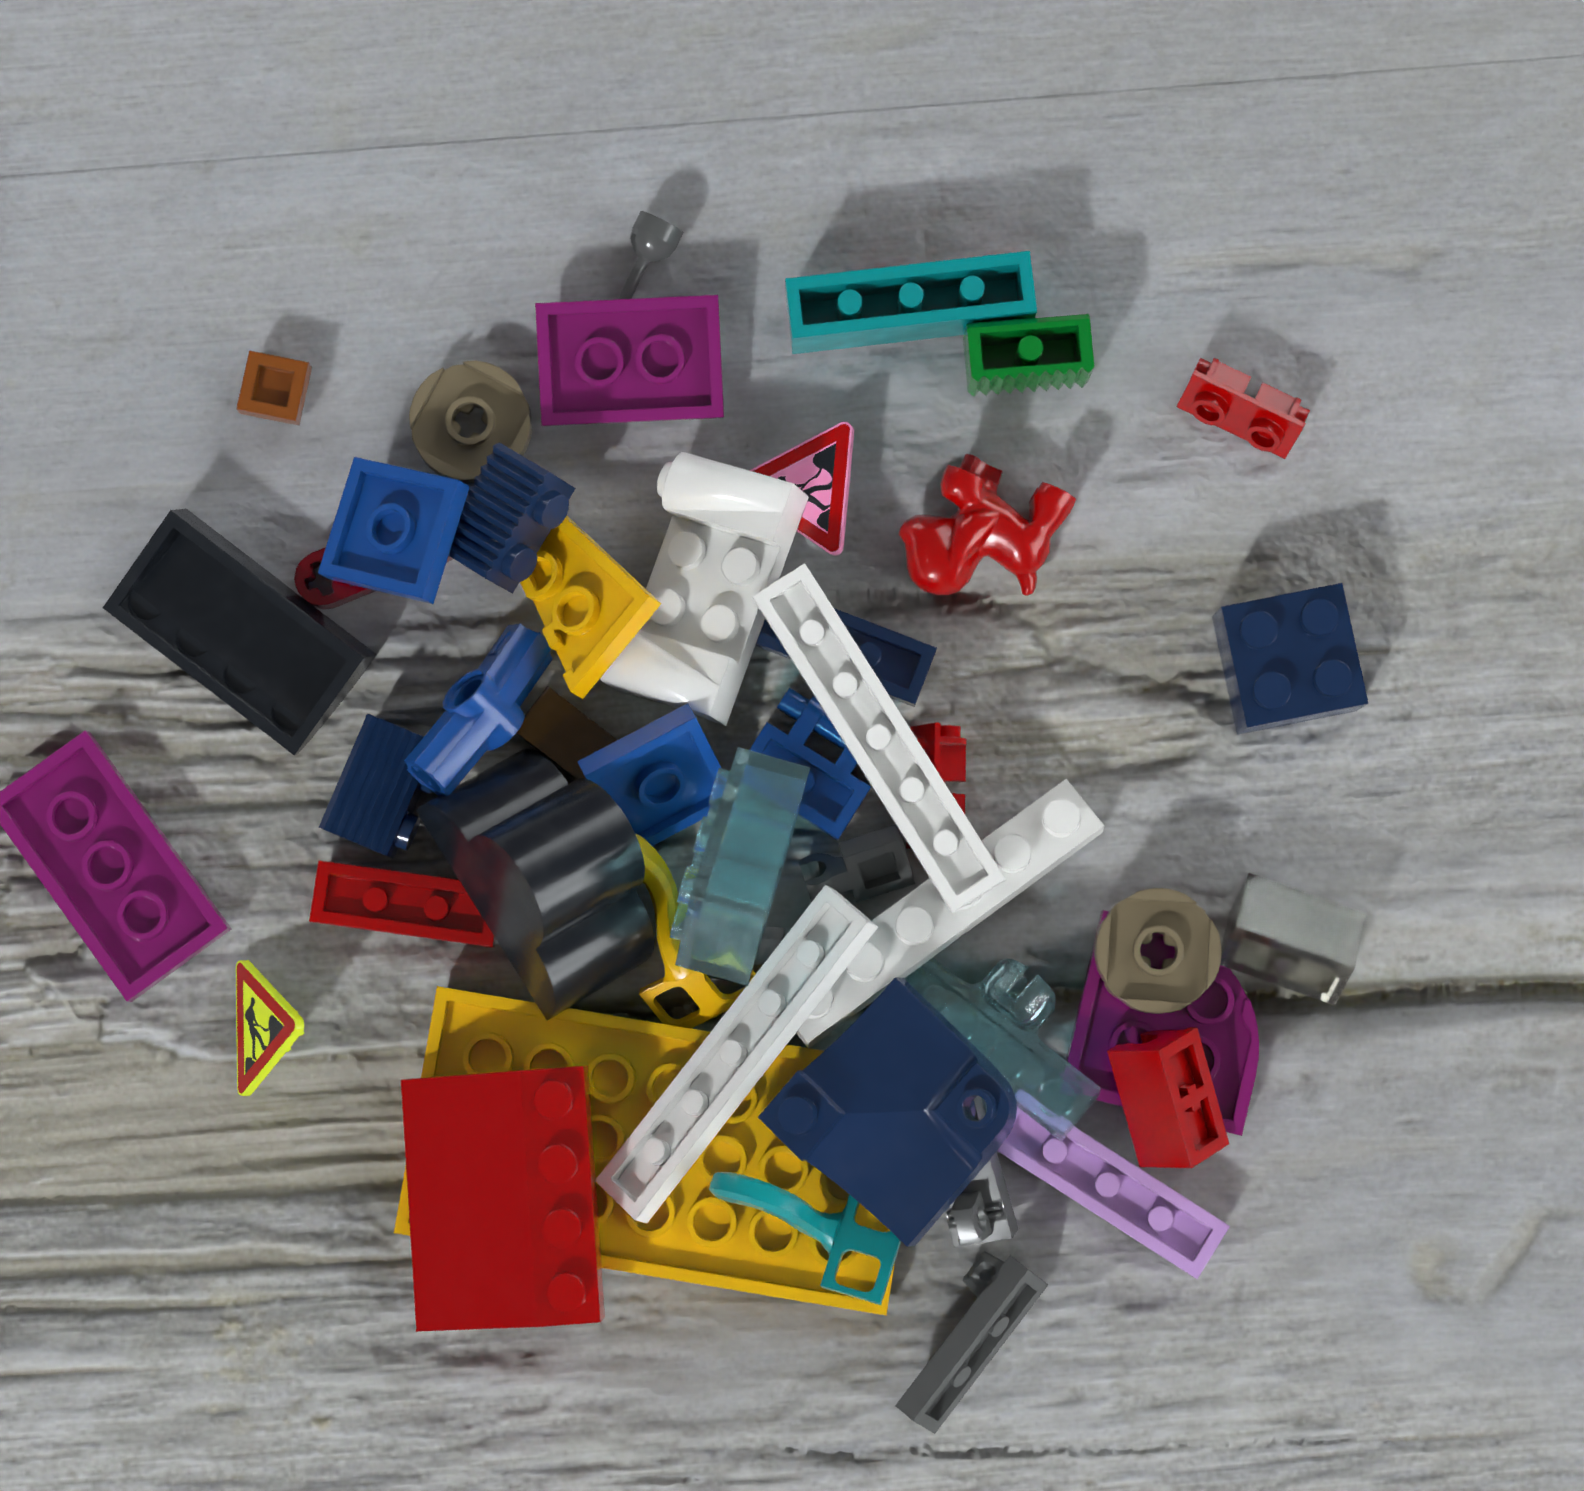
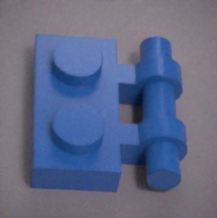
M789 688L777 706V709L796 720L789 734L787 735L766 722L734 775L836 840H839L870 791L871 786L851 775L857 762L815 696H812L809 700ZM813 731L843 749L835 764L805 746Z

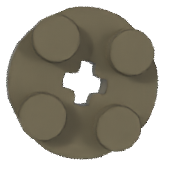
M477 360L465 361L462 365H453L446 370L444 368L439 369L423 381L416 391L410 406L409 420L412 440L423 461L436 474L460 480L464 484H473L474 477L480 475V467L487 464V456L493 453V445L500 442L523 456L531 439V409L522 390L511 375L487 362ZM475 407L484 411L481 417L482 422L487 426L482 434L473 433L469 438L460 436L462 428L455 421L458 413L462 412L469 415Z
M1165 888L1141 890L1115 904L1101 922L1094 945L1095 964L1107 991L1128 1007L1152 1014L1175 1012L1199 999L1215 980L1222 956L1219 932L1212 919H1209L1205 910L1198 906L1197 902L1188 895ZM1152 933L1164 934V944L1174 946L1175 949L1174 958L1164 959L1162 969L1151 968L1150 959L1141 956L1140 953L1141 944L1150 943Z

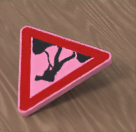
M841 422L749 470L794 483L809 497L797 532L833 556L841 554L844 549L855 431L848 422Z

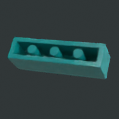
M1030 251L785 278V296L792 354L964 335L966 324L1029 319L1035 318L1037 313Z

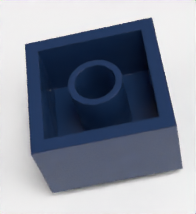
M1343 583L1222 606L1212 616L1237 735L1355 712L1369 704Z

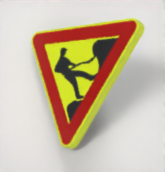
M239 960L236 963L237 1091L240 1096H251L284 1054L291 1050V1046L297 1038L304 1034V1020L298 1011L286 1001L249 960Z

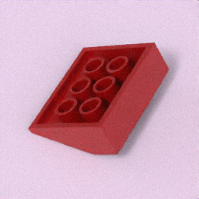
M588 1066L401 1080L416 1332L528 1328L601 1322L605 1317Z

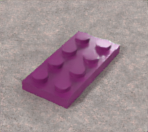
M84 730L0 791V825L127 1002H133L232 930L91 732Z

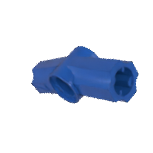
M521 623L508 625L478 669L466 673L450 687L443 700V708L446 711L404 760L408 766L407 771L420 784L426 786L438 796L450 795L486 751L501 747L518 732L525 718L520 706L553 659L550 654L551 648L546 638L540 632L532 631Z

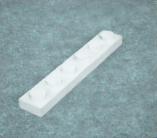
M804 563L753 595L752 597L950 911L954 913L1005 881L1006 878L806 564Z
M1067 779L1062 781L981 840L1006 878L1005 881L952 913L929 878L872 920L878 928L796 1032L809 1049L873 1002L895 977H907L1103 833L1104 824Z
M827 885L822 888L595 1180L634 1220L643 1223L649 1222L878 928L876 924L833 888Z

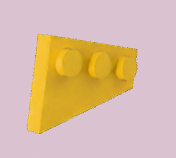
M568 516L565 517L559 526L551 529L537 552V564L534 571L527 579L520 582L526 597L533 600L545 627L542 629V632L549 647L557 652L566 671L563 677L570 692L584 699L661 605L649 591Z

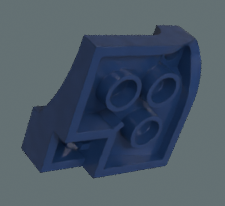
M895 977L837 1040L806 1068L798 1070L758 1118L801 1161L809 1162L838 1184L882 1222L907 1247L916 1246L1003 1144L1013 1129L1017 1114V1102L1010 1083L999 1070L904 978ZM977 1096L982 1097L987 1105V1112L981 1120L974 1118L976 1112L974 1098Z

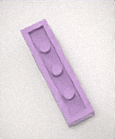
M1017 1091L1015 1094L1017 1102L1016 1120L1012 1131L997 1152L1192 1277L1198 1279L1230 1226L1025 1094Z

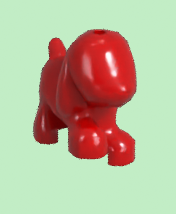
M965 454L960 468L947 465L940 484L942 496L959 507L957 512L951 517L915 515L906 520L899 529V536L905 543L909 576L925 592L935 595L957 593L969 583L983 557L988 556L1017 577L1023 595H1031L1036 589L1037 571L1044 565L1050 553V538L1070 514L1076 498L1054 485L1042 482L1039 488H1036L1029 501L1030 513L1027 520L997 496L1003 471L986 464L974 455Z

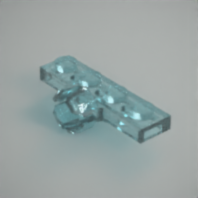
M931 958L904 979L961 1032L1006 1078L1015 1094L1017 1107L1061 1142L1100 1095L1101 1087L1050 1049L1038 1037L1039 1029L1055 1011L1056 995L1039 975H1036L1026 986L1028 979L1023 975L1029 968L1014 959H1002L997 962L981 982L970 984L960 979L935 958Z

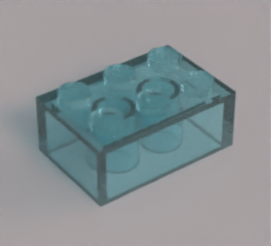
M738 747L731 770L718 769L709 800L711 806L707 817L703 816L693 850L695 855L691 866L686 868L677 899L679 905L669 937L680 940L676 966L748 986L794 834L810 767Z

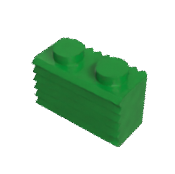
M1089 314L966 324L963 346L967 391L973 397L979 391L987 396L991 390L999 395L1003 389L1011 394L1015 388L1023 393L1027 387L1035 392L1039 386L1047 391L1051 385L1059 390L1063 384L1071 389L1075 383L1083 388L1088 383L1094 369Z

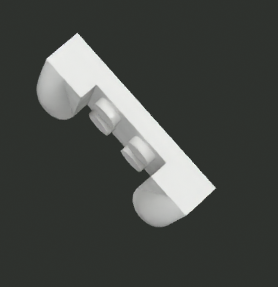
M681 452L673 462L669 461L663 466L657 481V493L662 497V506L672 515V519L646 590L661 605L607 669L600 680L621 693L654 700L675 708L688 703L695 715L726 726L765 620L752 596L779 580L809 497L794 483Z

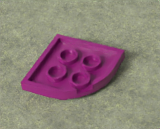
M1101 911L1097 931L1109 911ZM1152 933L1151 942L1141 944L1140 947L1141 956L1150 959V967L1153 969H1162L1164 959L1174 958V946L1164 944V934ZM1094 939L1059 1091L1122 1106L1107 1051L1119 1044H1141L1140 1034L1144 1032L1184 1030L1188 1027H1197L1226 1132L1242 1136L1257 1073L1259 1034L1251 1001L1247 998L1240 982L1228 967L1229 965L1221 957L1219 971L1215 980L1199 999L1193 1001L1188 1006L1170 1013H1144L1128 1007L1107 991L1095 964Z

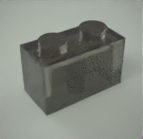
M1248 873L1229 912L1221 945L1222 956L1220 965L1335 1005L1355 969L1366 914Z

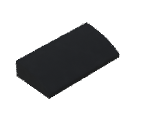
M188 509L169 511L103 606L104 610L293 755L299 754L377 656L376 653L316 607L309 604L299 594Z

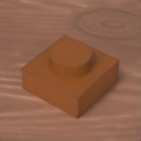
M249 350L236 410L243 415L299 426L312 366L309 362Z

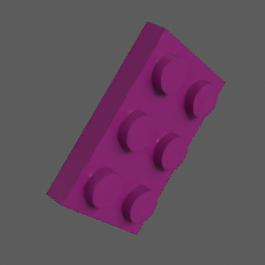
M718 295L535 303L541 426L724 418Z

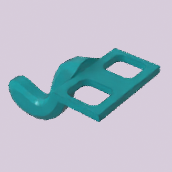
M732 1172L714 1173L709 1190L718 1199L767 1212L823 1245L828 1252L829 1260L820 1284L822 1288L874 1304H882L901 1241L891 1231L880 1232L858 1225L855 1222V1216L860 1203L851 1195H849L847 1204L842 1212L828 1214L816 1210L796 1195L770 1183ZM855 1251L880 1260V1270L871 1291H858L839 1285L836 1282L840 1262L846 1252Z

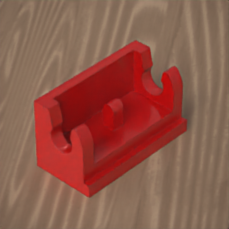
M1188 1027L1184 1030L1144 1032L1140 1034L1141 1044H1119L1107 1051L1139 1167L1192 1169L1230 1144L1197 1027Z

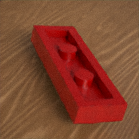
M318 860L309 922L495 948L496 938L459 880Z

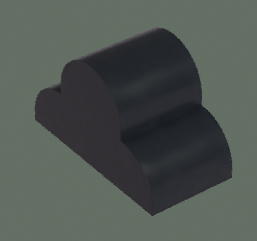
M523 749L459 784L450 795L437 796L416 810L547 1021L646 962L652 956L654 951L653 929L644 904L636 892L645 876L644 858L640 844L621 808L602 787L593 781L579 778L568 784L561 772L545 756L532 749Z

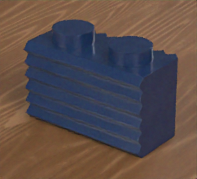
M500 442L493 445V453L487 456V464L480 467V475L474 477V485L469 488L449 556L483 578L513 594L519 582L527 579L534 571L537 564V552L551 529L559 526L567 516L569 510L568 500L576 488Z
M367 713L319 828L392 859L396 855L398 847L407 851L413 842L421 821L420 816L413 814L421 792L424 791L429 794L433 792L420 784L407 771L408 766L404 761L422 740L423 736Z

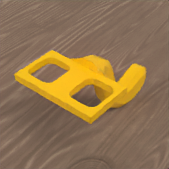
M636 834L644 858L645 876L643 883L653 903L657 941L665 966V977L640 988L639 995L663 1024L693 1028L726 1012L745 989L744 987L732 994L720 992L707 976L706 972L724 962H733L749 981L752 980L756 973L732 943L705 957L690 949L683 934L682 907L671 871L656 849L645 838ZM681 987L690 995L699 1009L685 1017L674 1019L667 1014L655 997L671 988Z

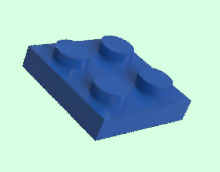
M354 457L318 574L330 580L434 604L470 487L457 479Z
M688 703L577 761L586 779L602 787L614 799L627 817L635 834L645 838L652 846L738 801Z

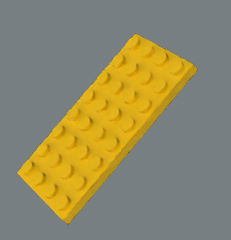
M437 986L421 1078L588 1066L595 1175L597 1179L710 1032L571 1008L564 1010L547 1021L535 1002ZM786 1045L648 1223L634 1220L596 1182L602 1268L887 1315L894 1266L881 1305L822 1288L820 1284L829 1255L819 1241L798 1231L776 1216L759 1209L718 1199L709 1190L714 1173L732 1172L784 1189L801 1198L820 1212L832 1214L843 1211L850 1194L809 1162L801 1161L758 1118L798 1070L806 1068L824 1050ZM405 1165L394 1233L410 1236ZM859 1204L855 1216V1222L858 1225L880 1232L890 1231L863 1205ZM848 1251L842 1256L836 1275V1282L848 1288L869 1292L875 1285L881 1266L880 1260L855 1251Z

